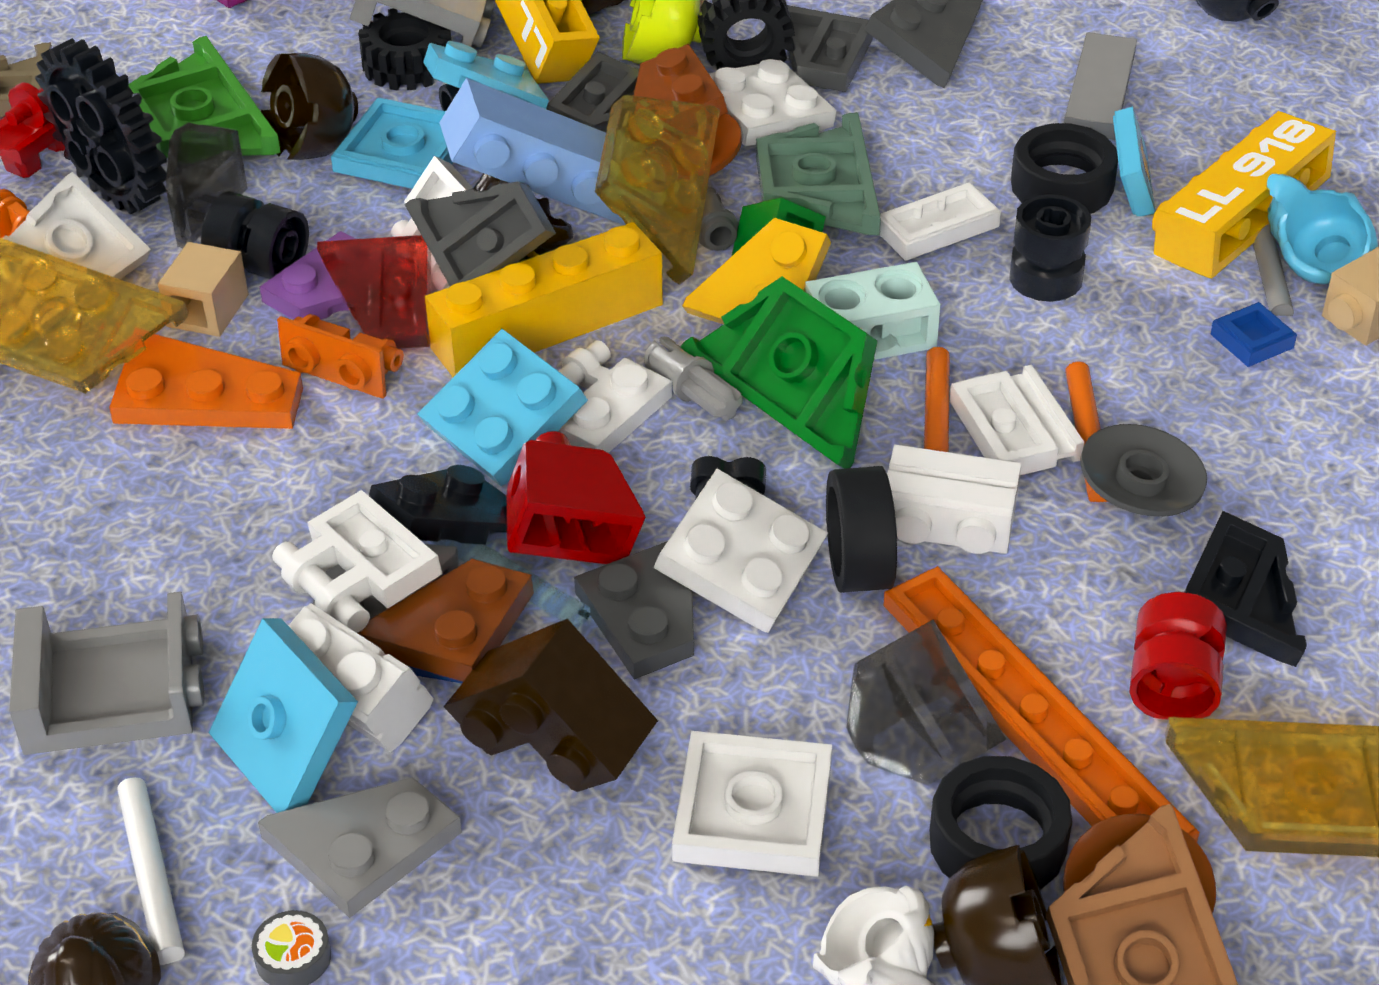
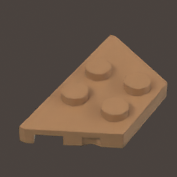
M1172 804L1158 808L1141 829L1122 846L1117 845L1096 864L1094 871L1080 883H1074L1048 907L1046 919L1068 985H1238Z

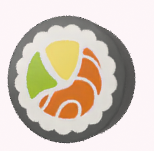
M291 910L271 916L258 927L252 939V953L257 972L269 985H309L326 971L331 960L330 942L325 925L318 917L305 911Z

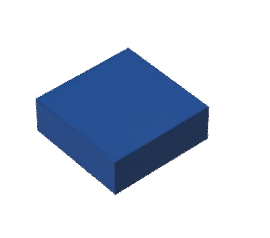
M1260 302L1213 320L1211 335L1247 367L1293 349L1297 334Z

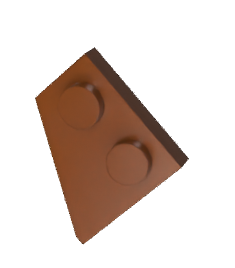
M689 44L679 48L664 50L657 57L640 64L625 130L629 142L646 147L728 113L723 94Z
M472 558L371 618L366 627L357 633L381 648L386 655L390 654L407 666L463 682L487 651L502 644L534 594L532 575Z

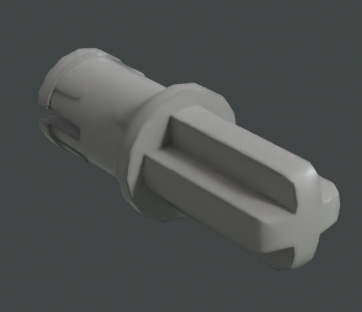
M669 337L659 338L660 344L667 348L668 351L655 340L649 345L644 355L646 368L672 380V389L678 398L687 402L693 400L712 416L721 417L723 420H730L736 416V409L743 403L742 395L737 389L714 373L711 362L704 357H694L688 354Z

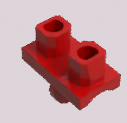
M25 82L10 89L8 94L11 109L0 120V156L6 171L22 178H29L42 168L39 155L41 151L45 148L55 152L65 151V146L63 142L54 139L52 134L57 130L54 124L44 117V113L48 112L49 109L38 98V94L44 90L42 88L38 90L33 85Z

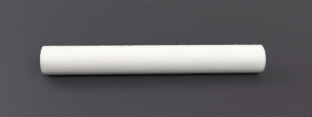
M128 778L118 785L117 791L150 942L158 954L160 965H165L182 960L185 951L147 786L141 778Z

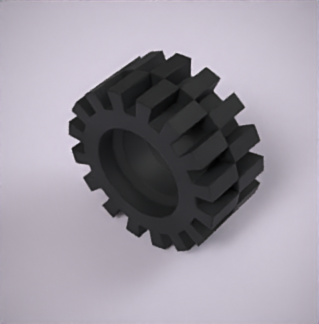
M704 0L701 6L702 15H698V27L703 50L711 66L716 64L718 70L725 67L739 68L755 65L767 59L781 60L783 62L787 60L785 50L792 51L794 46L792 36H795V31L785 0H712V3ZM754 18L760 19L765 23V28L753 38L735 40L727 36L729 28L741 20Z
M394 8L388 9V16H384L380 12L373 15V21H370L369 27L363 25V29H359L358 33L363 72L365 71V77L369 81L374 79L375 85L380 87L389 82V89L399 90L400 85H407V90H416L417 83H422L424 87L433 85V77L424 64L428 45L433 43L446 47L447 42L451 41V30L405 12L398 13L397 9Z

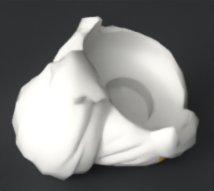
M907 885L900 889L886 886L866 888L848 896L837 907L828 923L820 943L821 951L814 954L813 968L823 974L831 985H934L927 979V971L933 959L934 929L929 915L930 906L925 896L919 889Z

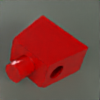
M557 431L543 433L536 440L524 443L507 487L508 551L510 553L598 564H609L629 556L646 517L612 455L600 449L572 446L567 436Z

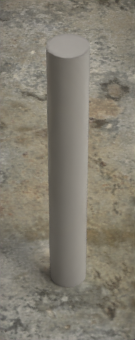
M1268 224L1258 233L1253 243L1268 308L1275 316H1293L1294 310L1276 240L1270 233V224Z

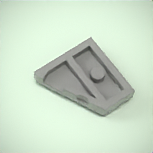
M413 777L267 815L258 821L261 838L349 918L462 833L460 817Z

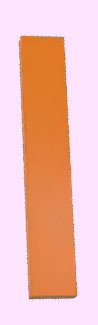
M938 566L884 592L883 606L1031 763L1038 765L1058 780L1068 796L1070 804L1091 826L1107 818L1122 814L1152 815L1161 806L1171 804ZM1173 806L1180 828L1197 842L1200 832Z

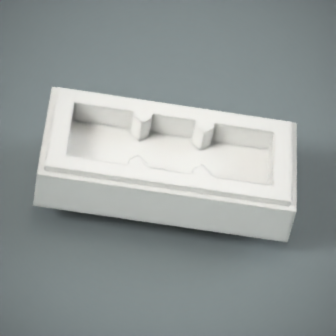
M968 182L881 213L880 236L907 261L998 228L1001 211Z

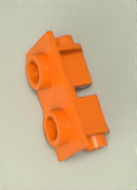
M308 314L304 318L298 316L294 320L282 316L277 319L282 365L293 368L298 372L308 373L343 385L349 389L358 390L384 399L386 396L385 374L388 371L397 372L404 358L403 351L396 348V343L393 340H382L363 333H359L352 340L350 329L320 320L318 316Z

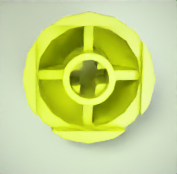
M631 0L629 7H633L630 24L625 23L622 40V59L641 64L657 57L664 50L679 48L687 44L690 45L691 42L701 43L698 27V15H702V12H700V0Z

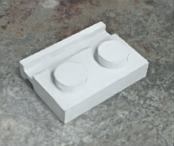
M1032 365L1023 366L1022 374L1010 376L1006 370L951 383L949 402L985 458L1021 463L1020 476L1056 467L1057 460L1070 457L1073 462L1080 461L1085 442Z

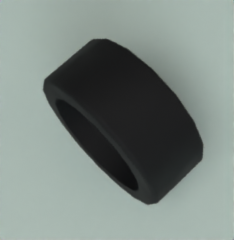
M1051 123L1035 127L1023 134L1014 147L1011 172L1012 192L1021 203L1038 195H1064L1079 201L1087 207L1090 214L1095 213L1108 204L1114 192L1118 167L1116 147L1105 135L1091 128L1072 123ZM1067 165L1080 168L1086 173L1059 174L1047 171L1042 167Z
M859 467L830 471L826 486V524L831 568L838 591L845 593L892 589L897 571V530L892 490L884 467Z
M983 756L960 763L942 778L932 801L929 829L930 850L940 870L950 878L967 862L987 853L1001 850L975 842L961 831L957 824V818L966 810L983 804L1007 805L1024 811L1037 821L1043 830V836L1037 842L1020 848V851H1025L1040 890L1058 876L1067 855L1072 828L1070 800L1058 780L1038 765L1012 756Z

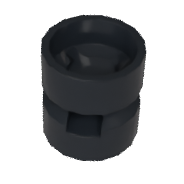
M231 191L220 194L212 202L205 215L201 232V244L241 251L244 269H247L249 273L271 279L305 256L309 242L308 221L303 213L271 203L264 205L260 200Z
M1045 194L1029 198L1017 208L1013 241L1015 246L1012 250L1009 276L1014 289L1023 296L1048 302L1065 300L1080 290L1086 260L1084 250L1088 246L1091 226V214L1087 207L1079 201L1064 195Z

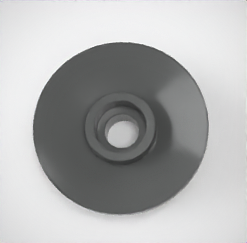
M1137 424L1108 426L1091 435L1081 453V470L1091 488L1111 504L1132 513L1165 517L1186 512L1201 500L1207 486L1206 469L1195 451L1177 437L1153 427Z

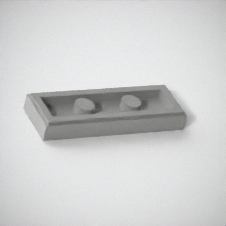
M1086 33L1064 123L1088 127L1105 135L1108 139L1116 140L1113 116H1115V111L1123 109L1137 39Z

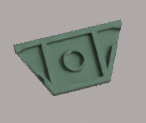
M858 112L842 115V127L819 133V126L811 123L797 127L791 132L775 133L756 139V162L762 202L782 197L826 216L825 226L867 235H880V211Z

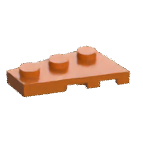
M136 329L109 409L113 424L293 429L303 391L301 373Z

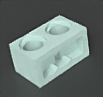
M917 262L805 282L806 293L878 340L874 360L937 347L941 304Z

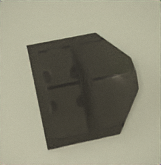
M187 123L174 130L170 138L166 193L177 247L184 248L187 242L194 243L201 236L205 215L212 202L220 194L231 191L242 195L248 189L237 130Z
M934 620L854 664L846 729L854 747L869 765L925 785H930L947 775L960 763L973 760L1006 740V737Z

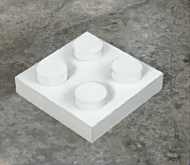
M767 59L755 65L739 68L725 67L716 70V72L709 73L724 96L728 110L727 114L731 115L740 126L742 144L745 147L756 145L757 138L775 133L791 132L797 127L811 123L817 124L819 131L834 127L837 110L781 60Z
M716 469L661 550L653 568L755 628L769 633L822 546L828 532L721 470Z
M691 731L672 839V862L818 877L831 771L832 744Z

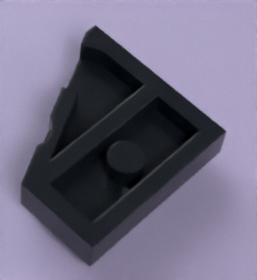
M452 465L445 470L421 475H405L398 480L371 485L369 497L421 541L438 542L440 540H453L465 544L486 545L489 531L507 532V495L487 482L484 475L475 468L465 465Z
M1222 511L1184 592L1202 596L1212 601L1223 611L1227 623L1226 637L1279 662L1294 667L1297 666L1307 644L1305 636L1296 635L1292 612L1297 605L1294 584L1286 574V567L1289 562L1284 539Z

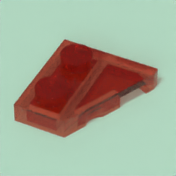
M422 235L317 242V250L321 261L363 334L382 340H393L398 349L430 347L425 295L431 294V252Z

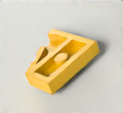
M773 218L685 298L682 307L689 314L724 325L721 318L723 315L740 304H747L753 301L759 291L781 276L805 291V282L816 280L831 241L826 233Z

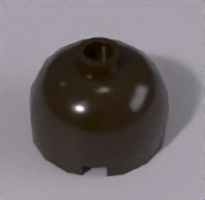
M308 53L277 54L268 64L262 81L261 92H271L270 110H261V113L278 135L281 152L277 154L278 157L285 149L290 154L287 160L313 159L324 157L334 152L349 134L352 124L358 115L357 97L352 92L351 86L340 68L319 55Z
M1020 845L993 851L967 862L950 877L943 892V921L933 924L934 949L942 969L956 967L965 985H1064L1056 946L1054 945L1050 949V940L1045 923L1047 920L1045 903L1029 859L1024 850L1020 851Z

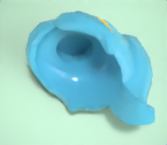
M1271 174L1268 177L1267 188L1273 197L1268 207L1270 233L1279 243L1281 254L1284 256L1289 267L1302 279L1310 283L1329 284L1332 272L1378 247L1375 228L1355 194L1348 192L1338 193L1334 190L1322 189L1311 191L1301 181L1285 174Z

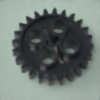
M71 38L41 54L43 60L36 64L41 74L35 76V80L44 90L38 94V98L48 107L49 111L44 113V117L54 124L57 131L52 135L55 140L63 142L65 146L64 157L72 161L76 167L77 176L80 178L85 175L93 192L100 190L104 200L107 202L112 200L118 210L126 208L129 214L141 211L161 200L160 195L167 191L163 182L169 179V175L161 166L168 162L167 158L156 147V144L162 142V138L151 131L149 123L154 119L152 115L143 112L139 105L142 97L140 93L134 94L128 86V76L124 74L119 77L116 74L113 59L110 57L103 61L99 48L96 45L89 48L84 39L75 42Z

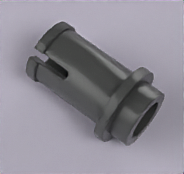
M703 186L694 189L686 199V209L688 213H691L696 223L695 235L699 243L705 248L716 251L727 249L735 242L739 223L735 215L724 208L718 193L716 194L714 188Z

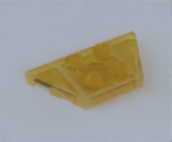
M623 95L611 106L595 193L613 213L619 215L624 220L625 224L634 222L673 265L666 274L672 281L680 285L691 277L694 272L720 109L712 105Z
M0 238L1 364L86 394L109 377L114 367L122 363H128L146 350L145 340L170 322L175 327L179 326L186 320L189 314L185 302Z
M1168 718L1165 732L1167 746L1245 851L1379 857V726Z

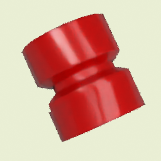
M1171 592L1149 599L1140 608L1136 625L1135 652L1132 662L1129 693L1133 703L1144 714L1153 718L1188 723L1210 716L1219 707L1222 695L1224 670L1222 661L1225 652L1227 623L1223 611L1212 601L1197 594Z

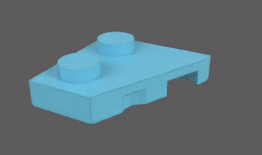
M448 41L446 47L433 43L428 45L424 64L434 79L461 88L465 79L469 78L542 108H547L549 99L525 68L526 64L521 60L503 54H497L495 60L477 55V51L474 48L455 41Z

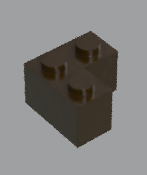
M568 618L487 651L443 706L460 724L463 735L472 744L482 748L487 754L492 756L530 743L546 761L551 774L576 792L617 780L658 722L656 717Z

